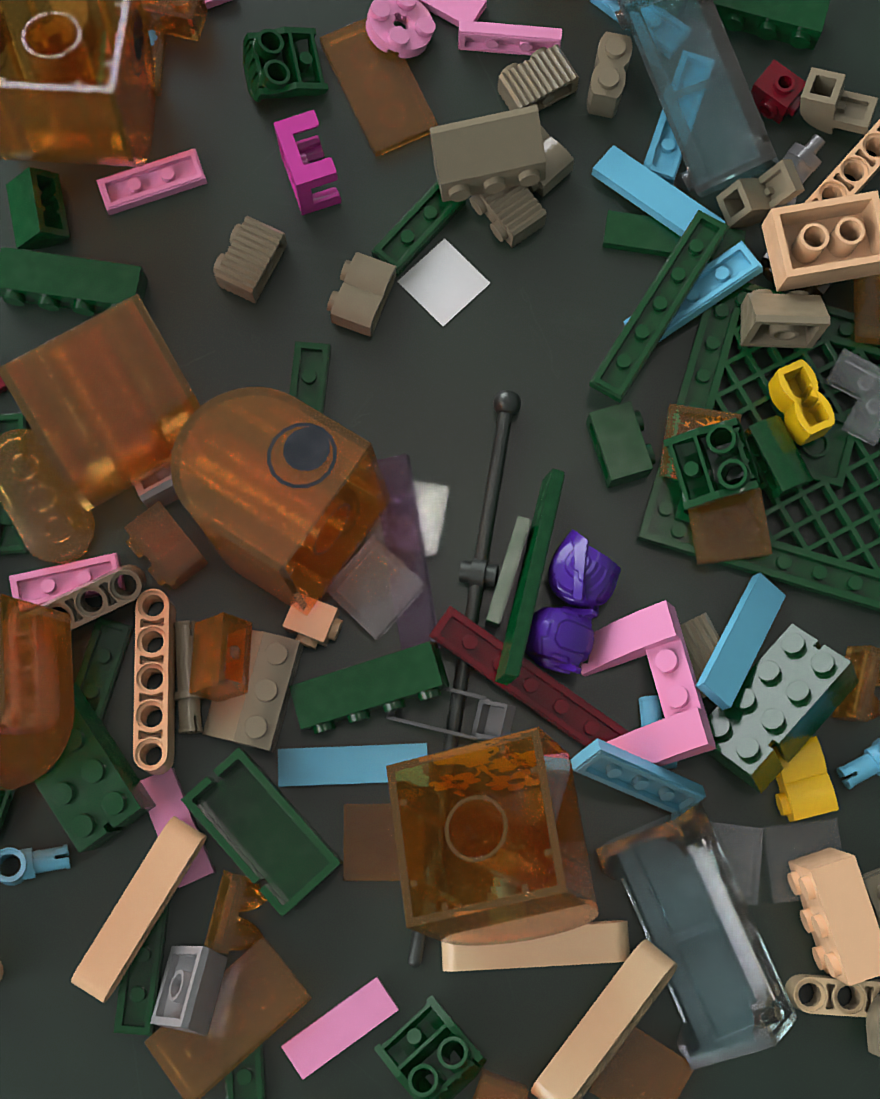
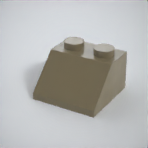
M758 289L747 293L740 306L741 346L813 348L830 325V315L821 296L809 295L807 291L796 290L787 294H773L771 290Z

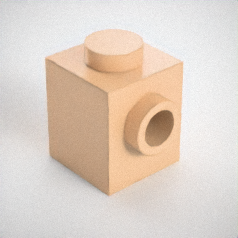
M296 592L283 623V628L285 631L297 635L295 640L301 641L304 646L316 649L317 644L326 647L329 639L334 641L337 639L343 620L338 619L340 615L338 608Z

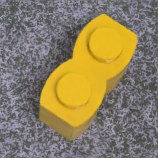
M800 359L777 370L769 381V394L774 405L784 413L785 426L792 439L802 446L823 437L835 424V416L829 401L818 392V381L812 368L808 363Z
M817 736L811 737L789 763L782 758L776 746L771 747L784 768L776 776L780 793L775 795L777 807L782 816L787 815L789 822L839 810L836 794L827 773L824 755Z

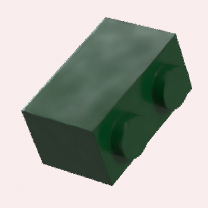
M631 401L590 412L586 425L607 489L648 477L653 469L652 465L656 463L651 444H645L641 433V431H644V422L640 411H634Z

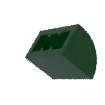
M28 167L6 184L17 249L48 248L70 238L58 173Z
M781 416L764 419L746 429L745 435L755 464L774 500L814 482Z

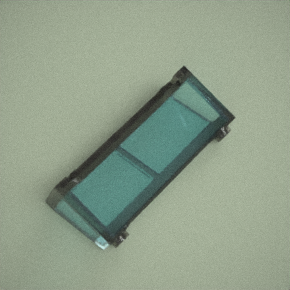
M617 0L620 7L619 10L615 11L621 29L623 31L629 29L635 39L685 161L687 171L681 174L689 193L695 190L696 194L701 198L729 187L740 178H752L765 173L779 162L714 1Z
M698 802L615 837L596 848L601 871L612 880H622L647 939L678 964L677 970L667 986L684 1022L677 1037V1044L680 1053L687 1059L691 1070L775 1047L798 1017L702 803Z

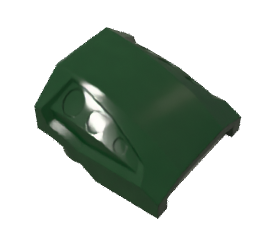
M283 26L277 29H263L260 32L246 34L243 40L242 63L248 92L256 102H260L262 99L318 96L327 93L329 89L328 83H324L315 43L316 28Z
M737 417L698 427L663 440L681 489L685 510L698 508L751 490L761 489L758 470L747 437Z
M431 995L426 999V1005L390 1039L382 1045L379 1043L373 1049L413 1099H453L477 1077L487 1059L468 1039L436 998Z

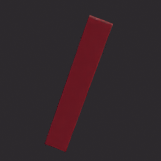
M452 606L448 607L428 636L585 748L597 738L608 742L629 732L526 658H523L520 675L517 679L508 685L495 682L504 643Z

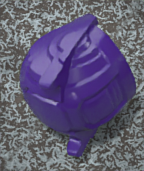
M572 529L556 549L550 561L548 582L554 594L561 600L578 608L593 609L598 612V617L599 606L605 604L615 590L621 568L610 558L589 546V541Z
M568 606L543 607L533 614L525 653L544 669L570 674V672L581 674L582 669L579 668V664L588 660V656L593 648L595 632L592 629L591 620L597 617L598 612L593 609Z

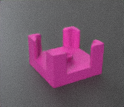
M314 110L274 122L281 158L302 215L341 203V197L336 187L314 194L311 191L312 188L334 182L338 179L332 158L322 159L324 152L319 136L315 135L295 142L293 136L319 127Z

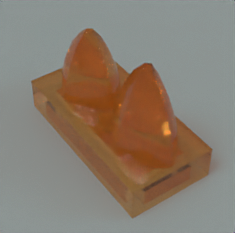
M872 645L848 646L845 658L852 662L859 683L835 709L832 717L843 721L868 722L880 715V701L874 695L875 686H880V648Z
M223 870L204 944L207 948L219 953L228 954L229 950L249 949L265 940L260 930L254 924L238 916L239 912L253 910L267 901L259 891L261 889L260 886L253 884L247 876Z

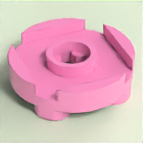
M374 0L367 13L366 31L370 40L385 53L389 49L393 52H398V57L412 58L423 53L436 28L431 14L418 0ZM399 21L403 23L406 29L402 26H395L394 22Z

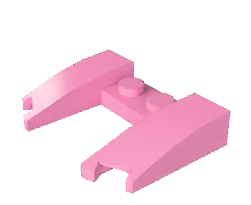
M665 600L595 631L594 644L589 655L588 664L582 663L581 674L586 677L647 655L665 717L614 738L607 743L660 767L717 749L700 691L696 687V677L674 606Z

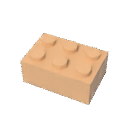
M878 190L772 208L761 225L777 292L880 274V198Z
M829 847L788 861L791 870L787 874L788 882L793 893L800 897L803 910H800V918L805 930L808 933H812L816 947L812 948V954L818 968L848 986L880 976V928L855 855Z

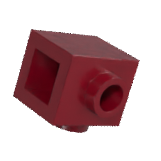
M774 59L753 84L747 101L755 106L762 116L773 119L780 124L788 114L793 117L800 109V99L806 81Z

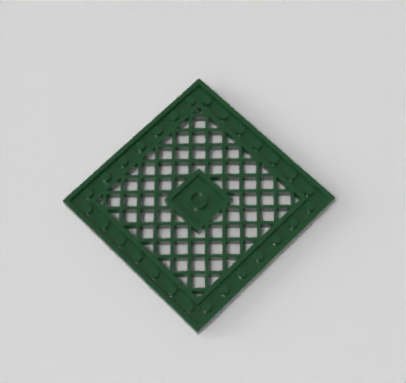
M747 282L704 311L701 315L673 415L676 414L675 411L679 413L680 423L684 424L686 422L690 424L688 425L689 428L677 424L678 430L676 435L703 427L696 422L706 426L708 423L705 418L708 422L710 421L714 406L722 418L719 422L735 417L740 418L748 414L753 424L762 421L756 409L770 403L776 415L781 416L784 422V413L774 405L769 394V382L765 376L798 359H802L814 371L818 381V390L829 401L835 416V424L823 437L802 446L794 441L814 479L812 483L816 484L805 490L802 487L795 490V495L784 501H781L780 498L774 500L757 467L761 489L738 494L737 497L726 503L723 500L714 502L716 508L703 515L699 508L690 509L692 515L684 513V501L676 474L672 472L670 475H667L666 469L669 468L666 465L670 463L667 462L670 458L668 457V450L664 445L637 540L754 575L761 572L768 579L880 612V567L869 549L880 544V519L878 518L880 508L874 511L864 495L876 487L880 491V471L873 461L880 457V450L869 455L860 440L873 433L880 444V421H877L869 408L870 405L880 400V377L877 374L880 372V365L873 367L868 359L880 361V321L825 305L830 315V325L813 348H793L795 353L784 359L776 347L753 346L748 349L747 346H741V325L736 327L738 320L741 321L740 306L747 293L768 288ZM768 289L771 290L773 294H786L782 292H777L772 289ZM733 341L739 354L727 360ZM821 348L830 363L817 369L809 353ZM834 348L847 351L849 353L841 357H838ZM766 349L774 364L761 370L753 355ZM856 358L864 373L852 379L843 363ZM744 360L753 375L739 381L731 366ZM834 369L843 384L830 390L821 375ZM724 373L731 386L718 392ZM869 379L877 394L865 400L856 384ZM757 381L765 396L752 403L744 387ZM847 390L855 406L843 412L834 396ZM735 392L743 408L730 414L722 399ZM860 411L869 427L857 433L860 420L849 416ZM672 419L666 439L672 437L671 434L674 433L672 432V430H674L672 429V426H674L672 425V422L675 421ZM854 448L860 461L848 466L852 449ZM864 466L874 482L860 488L851 472ZM845 481L852 494L839 500L833 489L840 490ZM821 489L830 505L817 512L807 495ZM764 490L773 507L759 513L750 497ZM856 499L865 516L852 522L843 505ZM799 500L808 517L795 524L785 507ZM743 502L751 518L737 525L728 508ZM834 510L843 528L830 534L820 517ZM777 512L786 529L772 535L763 519ZM720 513L727 526L709 521L708 519ZM869 521L878 538L865 545L856 527ZM812 522L821 540L808 546L798 529ZM755 523L762 536L743 531V529ZM847 532L857 550L843 557L833 539ZM790 534L797 546L777 540ZM825 544L832 557L813 552V550ZM860 555L867 567L847 561Z

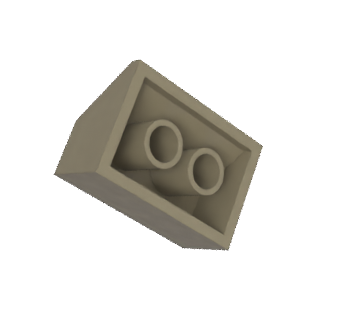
M537 105L430 128L433 161L442 202L450 200L459 202L473 195L483 193L496 194L506 188L520 185L529 187L537 184L539 181L546 180V157Z
M232 628L202 735L275 753L291 695L289 686L294 684L304 648L301 641L264 631Z

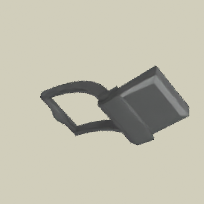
M450 687L440 689L479 699L471 735L394 717L395 711L388 712L386 719L472 740H493L508 744L516 706L492 701V699L486 696Z

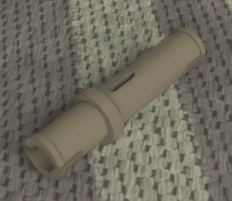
M190 620L174 623L178 691L174 692V700L178 701L179 734L203 732L201 700L204 699V691L200 690L198 622L191 621L190 623Z

